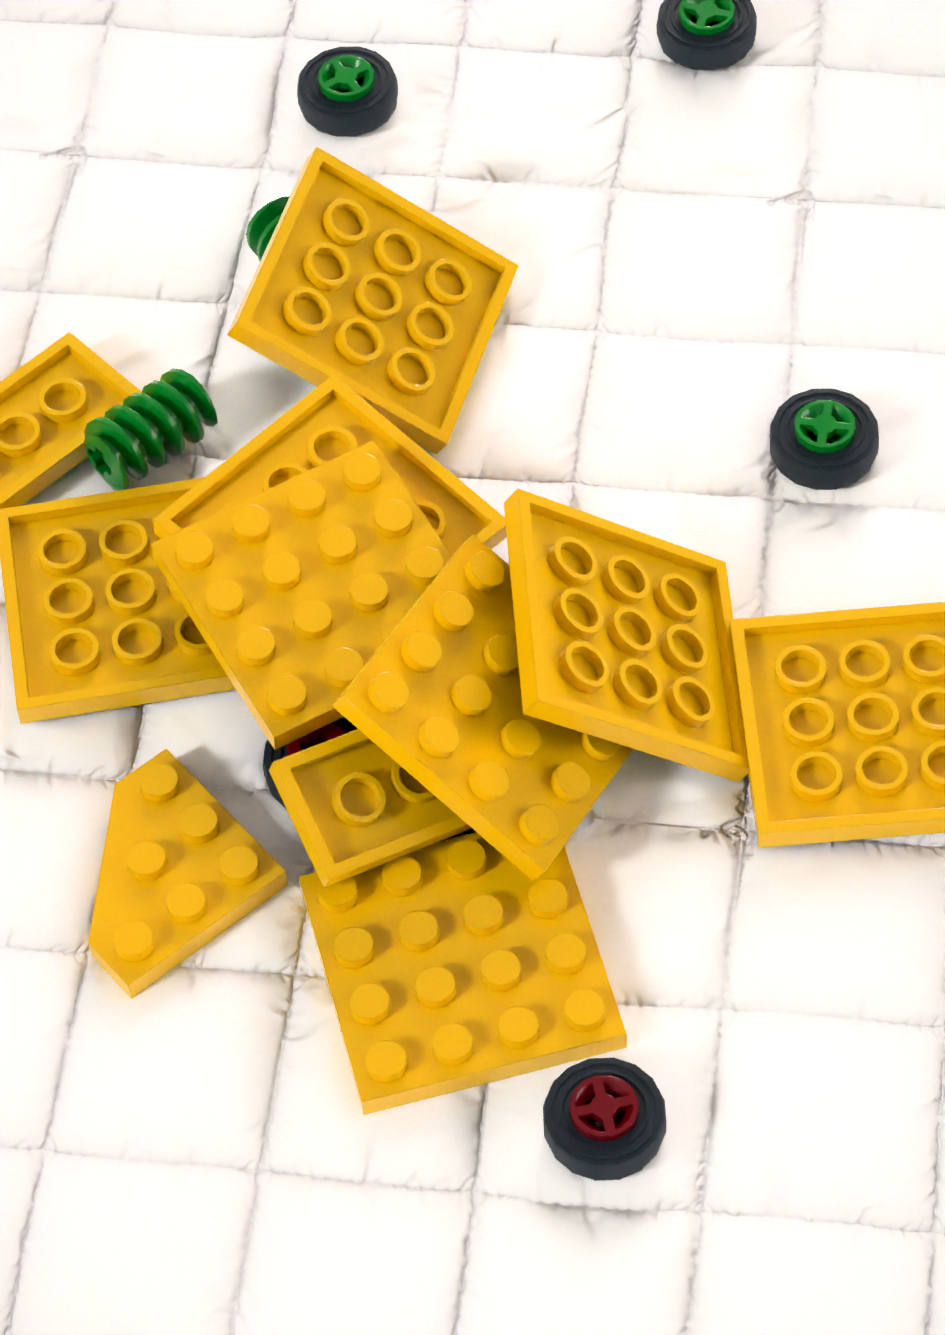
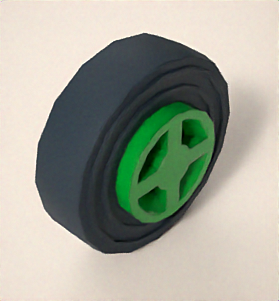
M664 0L658 11L656 34L663 53L675 63L693 70L712 71L730 67L745 58L754 46L757 15L751 0Z
M340 46L322 51L306 63L298 78V104L305 120L316 130L335 137H356L373 132L388 122L397 107L398 80L390 62L378 52L360 46Z
M834 388L809 389L791 396L778 407L770 425V454L780 473L793 483L814 490H837L856 483L870 471L879 451L878 422L869 406L855 395Z

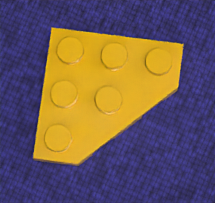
M167 748L117 782L114 786L88 940L92 957L131 999L288 885L286 871Z

